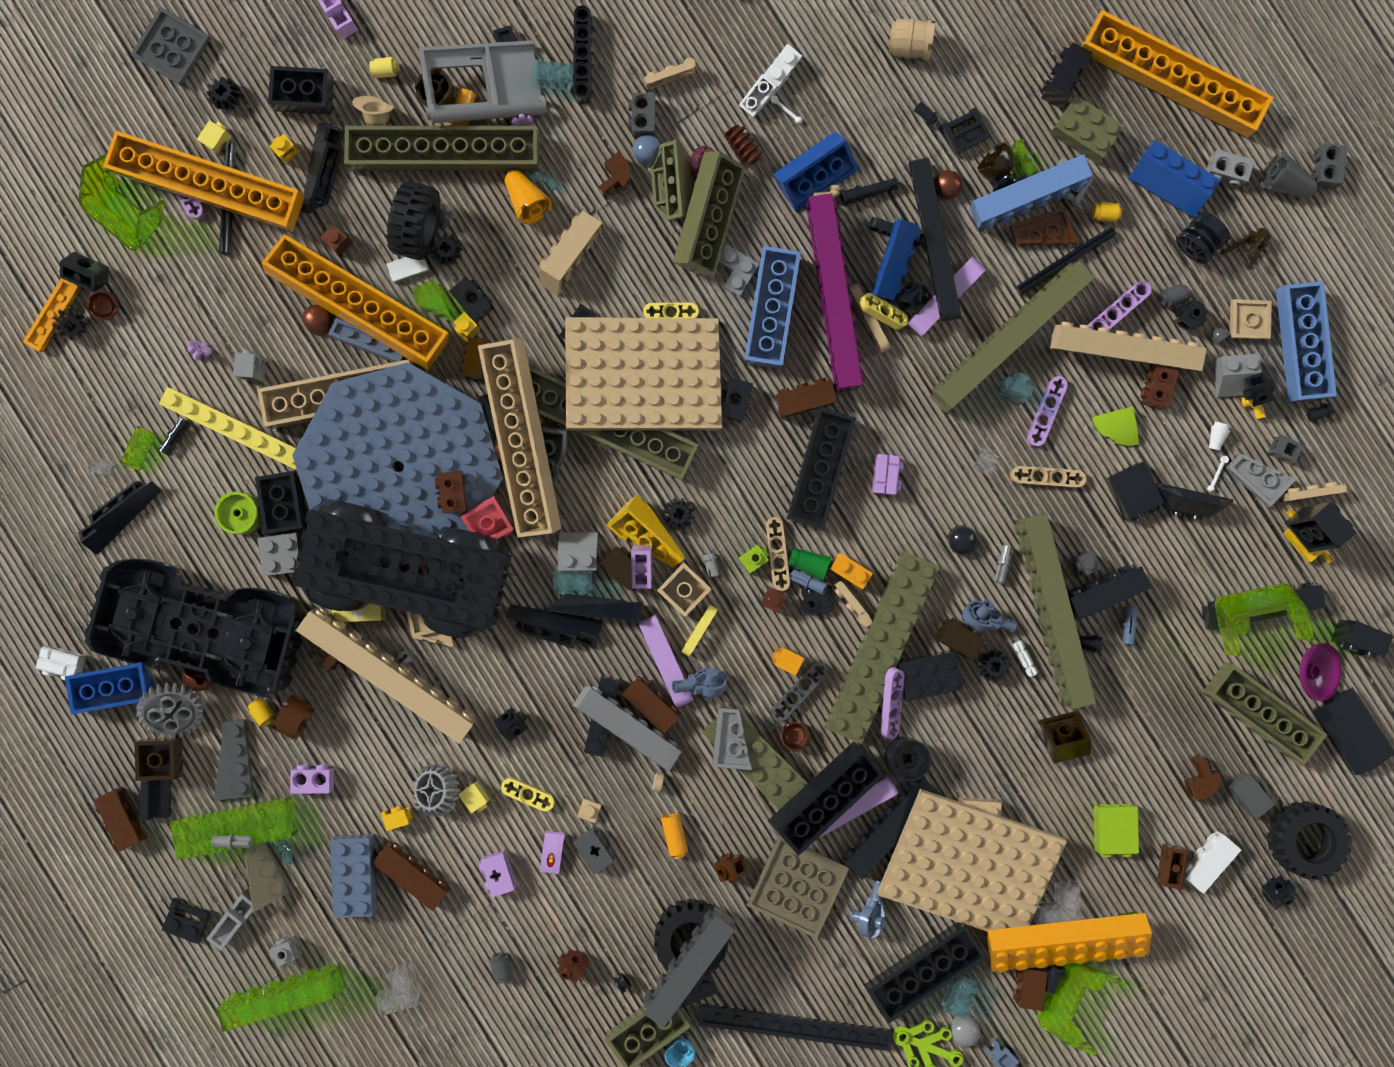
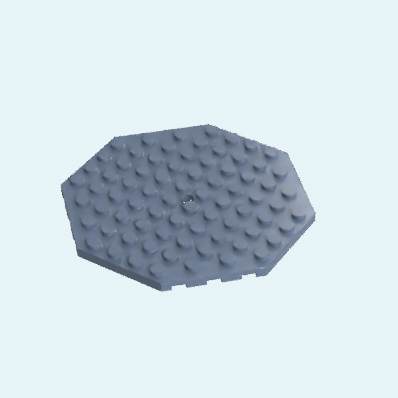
M409 362L332 383L292 455L309 510L321 505L327 499L337 500L387 513L391 523L432 533H437L442 527L469 531L460 514L493 497L503 479L482 404ZM396 461L404 464L403 471L397 472L393 468ZM463 470L468 509L466 511L442 513V508H438L437 497H440L439 489L436 490L435 478H438L437 474L442 472ZM382 557L380 565L386 568L391 565L390 558ZM407 561L400 562V566L409 564Z

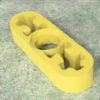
M867 293L859 299V307L863 312L895 330H900L908 324V317L905 312L872 293ZM881 308L886 311V315L881 312Z
M649 303L644 307L643 313L645 318H697L699 310L694 303ZM660 307H663V317H660V313H655L654 317H650V314L647 313V311H650V308H654V311H660ZM674 307L677 311L676 315L668 317L665 313L667 308ZM679 307H682V311H688L689 307L696 311L692 313L691 317L688 316V313H682V317H679Z
M712 605L708 606L683 647L682 653L687 656L691 655L716 614L717 608Z
M514 777L505 779L501 785V790L505 795L541 811H549L554 806L555 799L552 794ZM513 782L515 788H519L520 785L523 786L519 796L516 795L517 790L515 789L508 791L506 784ZM525 789L533 791L532 799L528 800L523 797ZM537 793H539L541 795L538 798L544 800L546 797H548V802L551 803V805L547 804L546 807H544L542 801L537 800L536 803H534L533 801L536 799Z

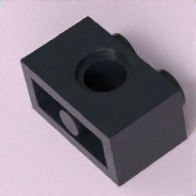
M73 252L60 261V278L95 292L108 283L109 267Z
M465 277L449 292L477 324L493 310L490 305L492 300L486 293L482 296L478 291L481 287L474 279L470 281ZM471 295H477L476 302L469 303V297Z
M731 378L730 382H726L723 393H726L725 401L721 400L722 417L743 423L753 383ZM737 395L741 401L739 404H732L730 397Z

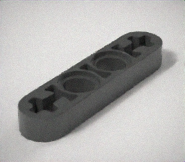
M813 663L771 709V715L774 720L779 722L786 720L826 677L828 669L824 663ZM815 666H823L822 671L824 673L822 675L817 674L814 677L818 679L816 682H814L811 677L807 676L809 672L811 673V675H813L816 672V670L814 669ZM804 679H808L811 682V687L808 690H803L800 686L801 681ZM791 693H795L798 696V701L795 704H790L787 700L788 695ZM784 700L787 706L791 707V709L788 711V709L785 708L783 711L784 716L776 717L775 710L777 708L779 710L783 708L784 705L781 704V702Z

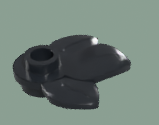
M1024 173L1016 179H1011L1009 175H1006L992 185L994 188L992 191L995 192L1026 179L1027 175Z
M828 584L824 595L809 588L805 589V586L802 587L803 601L801 608L804 613L808 615H814L817 612L827 614L835 608L834 603L829 600L832 594L831 585ZM808 603H814V608L808 607Z

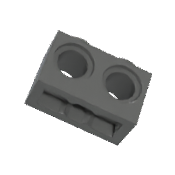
M632 93V99H629L628 106L629 111H632V118H628V130L632 131V137H640L647 134L655 137V93ZM639 103L647 104L643 109L637 107ZM644 121L646 126L640 128L637 126V123Z
M1324 143L1315 150L1313 155L1315 166L1311 176L1317 181V187L1336 189L1344 184L1348 146Z

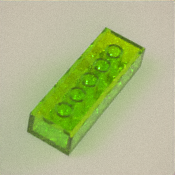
M291 795L180 817L170 822L177 860L230 850L229 848H212V844H215L211 843L214 835H250L253 838L252 845L291 838L298 833Z
M333 963L321 967L322 969L318 971L310 969L296 977V974L290 975L281 982L274 980L261 988L257 985L247 989V992L241 993L237 991L228 995L229 998L223 1000L222 1004L216 1009L222 1032L337 998L346 987L340 964L333 966Z

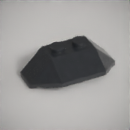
M1155 483L1165 502L1162 504L1164 509L1171 511L1174 516L1184 517V514L1189 515L1192 520L1202 521L1203 518H1210L1231 505L1234 500Z

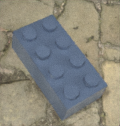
M375 834L336 835L330 840L333 918L373 916L377 912L376 866L372 864L375 860Z

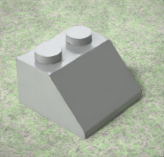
M1260 353L1221 356L1213 360L1216 398L1243 396V390L1245 389L1244 378L1262 373Z
M560 532L558 571L598 570V532Z

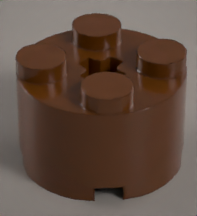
M291 694L287 699L289 701L288 704L283 705L272 730L292 740H297L306 727L303 723H306L311 718L315 708Z

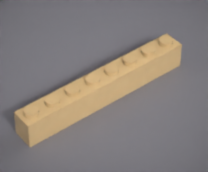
M1062 322L1061 325H1054L1051 349L1193 371L1203 370L1207 348L1199 347L1200 343L1188 342L1187 345L1181 344L1182 340L1170 339V342H1165L1163 337L1152 336V339H1146L1145 334L1134 333V336H1128V332L1116 330L1115 334L1110 333V329L1098 328V331L1091 330L1092 326L1080 325V328L1073 327L1074 323Z

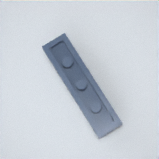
M335 319L328 333L330 338L392 362L403 361L404 356L341 319Z

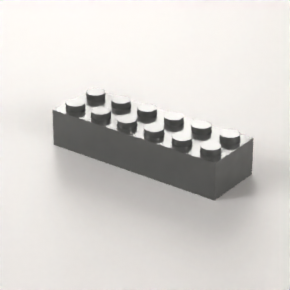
M717 906L713 910L709 909L706 912L702 925L695 927L691 934L693 936L691 940L684 942L680 948L681 953L678 958L674 957L670 961L667 973H662L656 981V988L654 990L650 989L644 998L646 1000L643 1004L645 1006L644 1014L662 1028L665 1027L735 931V920Z

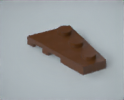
M1065 207L1018 222L1009 227L1015 245L1077 244Z

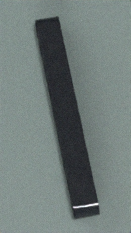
M928 157L909 161L910 174L941 322L961 319V310L930 161Z

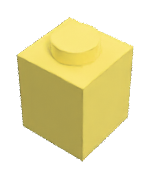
M209 120L197 140L220 155L224 149L225 142L230 140L231 135L226 131L228 128L218 121L215 124Z
M475 781L458 794L471 814L474 811L479 813L487 807L486 803L490 800L478 781Z

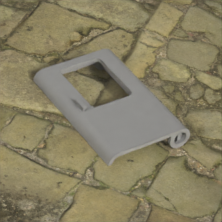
M533 40L419 47V58L428 108H425L426 119L430 120L431 124L519 117V114H524L525 117L528 115H546V100L544 95H541ZM475 66L483 68L488 94L487 102L437 105L435 103L430 74L432 69Z

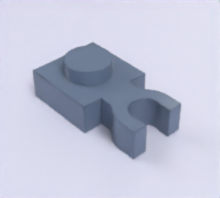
M994 1037L991 1039L995 1044L992 1049L988 1048L986 1044L983 1046L988 1054L993 1055L990 1059L997 1067H1015L1019 1063L1018 1059L1005 1045L1000 1049L999 1043Z

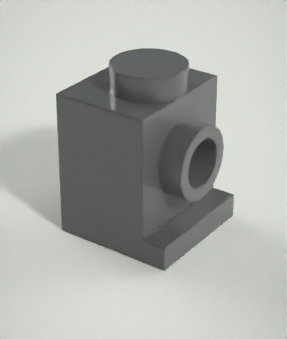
M1281 435L1274 438L1267 454L1289 464L1295 463L1301 458L1303 453L1301 450L1304 445Z
M1085 551L1069 559L1077 577L1088 575L1101 569L1093 551Z

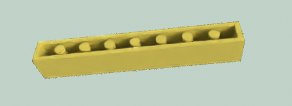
M169 387L166 388L159 403L160 405L297 470L292 456L297 447Z

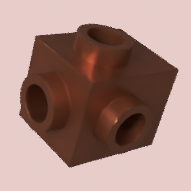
M570 948L566 954L562 953L558 959L557 964H559L556 972L563 979L570 980L576 984L583 975L590 960L583 957L580 952Z

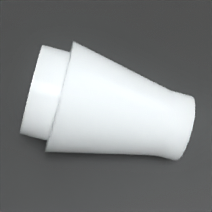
M1216 421L1213 426L1211 425L1208 448L1220 451L1231 431L1229 430L1230 425Z

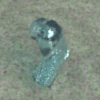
M537 170L531 176V181L534 184L546 182L552 191L559 187V183L549 172Z
M275 838L272 846L282 853V864H292V845L284 838Z

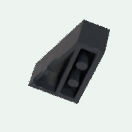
M1074 42L1068 48L1064 47L1059 56L1062 59L1060 64L1056 63L1050 73L1053 75L1050 81L1047 80L1041 90L1044 92L1041 99L1061 109L1071 97L1072 90L1078 83L1079 77L1084 71L1092 52Z

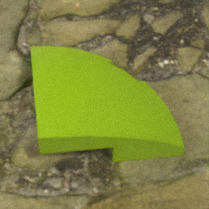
M1133 406L1091 417L1094 426L1103 437L1107 436L1114 440L1115 444L1122 446L1139 445Z

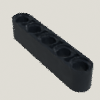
M580 5L574 10L573 91L576 101L580 104H587L592 98V17L590 9L584 5ZM581 15L588 16L585 20L579 19ZM587 34V37L580 39L579 35ZM582 52L587 53V56L584 58H581L578 55ZM581 71L587 72L583 77L578 75ZM580 90L587 91L585 95L581 96L578 94Z

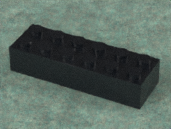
M822 407L817 409L786 516L787 520L821 530L825 529L856 417Z
M853 741L774 814L768 822L799 856L885 775L867 752Z
M956 922L865 983V986L890 1024L987 959V957L963 922Z

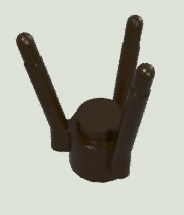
M1259 228L1256 232L1252 230L1247 236L1222 251L1221 255H1225L1251 239L1252 247L1246 255L1250 256L1256 248L1259 249L1248 265L1250 269L1267 246V242L1271 239V234L1265 228Z

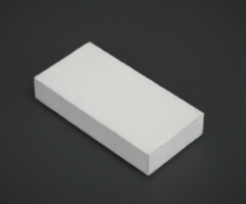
M405 257L387 263L393 283L430 271L426 258L415 260Z

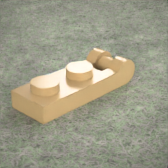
M689 57L685 59L683 64L677 66L670 65L663 71L648 73L644 77L647 91L693 75L695 73V60Z

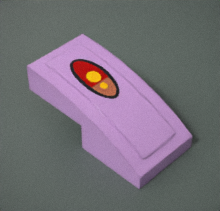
M546 830L540 872L559 874L565 833Z

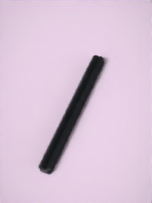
M228 141L224 144L223 165L235 169L236 144ZM221 209L219 253L230 255L233 212Z
M1109 227L1019 284L1016 287L1018 293L1023 295L1061 271L1070 262H1075L1116 235V231L1113 227Z

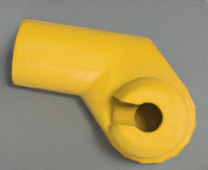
M1244 397L1242 398V405L1244 407L1251 406L1256 419L1266 417L1263 404L1253 407L1249 400L1246 401Z

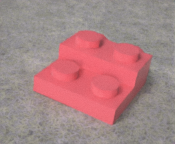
M495 496L460 514L461 519L471 532L498 539L509 536L514 530L511 521L505 511L502 510Z

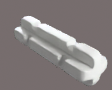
M1023 641L1015 642L1013 648L1018 652L1017 655L1023 667L1026 668L1027 675L1029 677L1038 674L1036 666H1033L1034 662L1028 650L1025 649Z

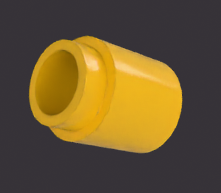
M1099 202L1094 203L1092 208V219H1096V221L1116 223L1122 216V207L1119 206V203Z
M258 698L248 705L249 713L259 727L263 725L267 727L275 721L274 717L276 714L265 700L263 701L261 698Z

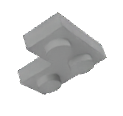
M726 245L719 260V264L732 271L724 285V289L740 298L759 267V263L729 245Z

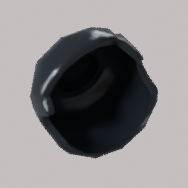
M958 525L952 528L947 536L950 549L959 556H967L977 548V535L966 525Z

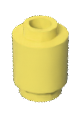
M394 57L376 58L374 61H370V72L373 77H396L397 72L400 71L399 63Z

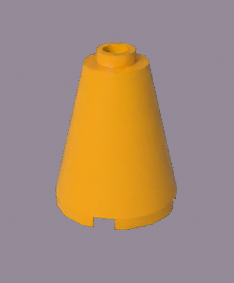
M511 170L506 174L504 182L518 221L521 224L524 222L525 225H529L544 217L543 213L546 210L549 212L552 202L550 198L521 171Z

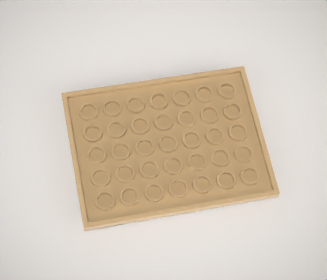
M565 317L566 430L722 429L718 318Z
M920 789L877 893L878 896L960 923L963 922L966 925L987 932L988 930L1029 926L1067 841L1061 836Z

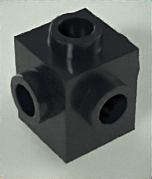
M908 282L896 299L902 311L918 314L930 297L924 284Z
M1192 300L1188 303L1185 302L1178 309L1179 315L1174 320V323L1190 333L1205 323L1207 320L1205 316L1209 311L1200 301Z
M1264 372L1244 378L1245 389L1243 390L1245 400H1249L1253 407L1273 401L1272 393L1274 392V386Z
M513 707L494 720L500 734L509 742H512L528 729L525 722L527 720L526 716L522 711L517 712Z
M1282 875L1269 879L1265 885L1261 886L1262 895L1274 910L1290 905L1295 899L1294 885L1290 880H1285Z

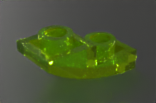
M1016 140L1012 145V151L1016 157L1015 167L1019 176L1026 173V178L1035 175V166L1032 165V159H1024L1027 155V147L1024 146V140Z
M137 426L128 443L121 464L140 471L143 468L147 453L151 450L156 434Z

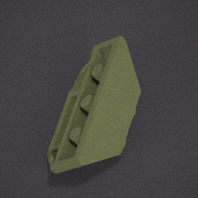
M673 140L660 144L659 152L651 167L653 204L667 221L682 218L686 215L693 193L691 163L679 141Z

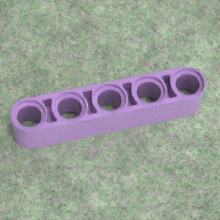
M973 257L954 275L958 298L986 270ZM936 296L908 323L921 337L940 318Z
M1139 281L1087 325L1092 326L1091 330H1094V324H1097L1100 328L1111 329L1150 295V284L1146 281ZM1137 287L1143 290V295L1137 293ZM1123 299L1129 303L1128 308L1123 306ZM1108 312L1114 314V320L1109 319Z
M654 615L638 622L676 708L694 701L690 691L674 693L672 690V681L685 680L657 616Z
M885 775L820 837L898 794V790L891 777Z

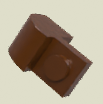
M618 151L604 162L605 169L611 175L609 179L598 186L599 192L604 198L607 195H613L618 190L617 187H620L624 192L629 187L631 181L629 164Z
M1198 754L1191 757L1198 775L1184 780L1190 798L1195 801L1203 800L1215 794L1221 782L1220 773L1210 770L1212 766L1209 759Z

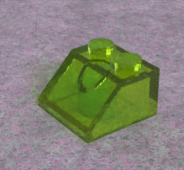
M435 279L413 288L415 292L413 298L417 306L419 305L427 313L453 323L455 321L445 293Z

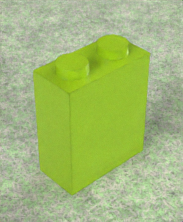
M1093 804L1094 850L1101 854L1102 857H1113V854H1120L1122 857H1132V854H1139L1138 807L1133 804Z

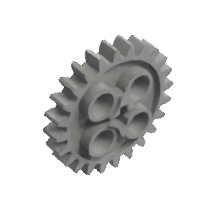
M166 683L165 687L162 688L161 685L157 684L156 690L150 687L149 693L144 692L143 697L139 698L136 717H139V723H143V729L149 727V733L156 731L157 737L161 733L164 734V738H167L168 734H171L173 738H175L176 734L183 737L184 731L190 734L191 728L196 730L197 724L201 723L204 712V705L201 704L202 699H197L198 693L191 694V688L184 690L185 685L177 688L176 683L172 687H169V684Z

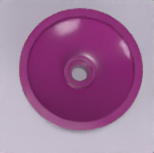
M1317 643L1311 646L1304 654L1300 664V683L1306 695L1312 700L1325 701L1329 699L1337 690L1340 682L1341 661L1335 648L1327 643Z

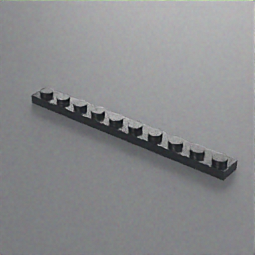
M700 1004L698 1020L699 1026L885 1051L891 1050L893 1035L892 1029Z

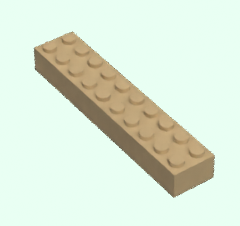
M522 337L479 345L478 349L517 538L554 533L561 529V523L524 339Z
M315 608L309 611L296 629L298 633L460 744L475 722L476 718L473 717L474 713L467 708L463 710L458 706L459 703L455 699L443 696V692L436 686L430 687L422 676L413 675L410 673L411 669L402 663L401 665L397 664L393 656L386 652L384 654L378 650L379 647L373 642L369 641L367 643L362 639L363 636L357 631L353 630L351 632L346 628L347 625L343 621L331 618L330 613L324 608Z

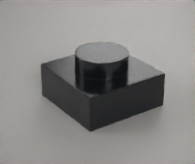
M511 25L493 30L496 42L516 41Z

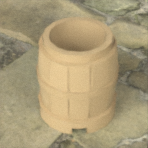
M912 18L892 21L888 53H892V56L904 57L905 59L922 58L924 61H930L935 21L927 20L925 22Z

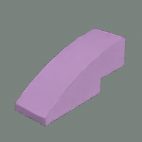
M318 0L342 40L358 31L341 0Z

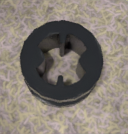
M623 973L619 974V978L615 977L613 979L622 993L626 992V988L630 989L632 987L630 981Z

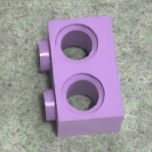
M299 764L296 768L290 770V794L331 793L334 791V767H328V764H318L316 767H309V764ZM300 774L306 776V783L300 781ZM319 774L325 776V783L319 781Z

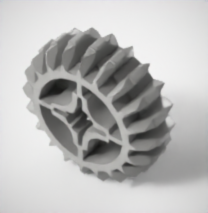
M440 764L427 765L425 768L420 769V773L415 775L417 780L413 781L415 788L411 789L415 794L412 798L416 799L414 805L419 806L418 811L424 812V815L438 817L446 815V813L452 811V807L456 806L455 800L459 799L457 792L461 790L457 788V785L460 782L455 780L458 775L453 774V769Z

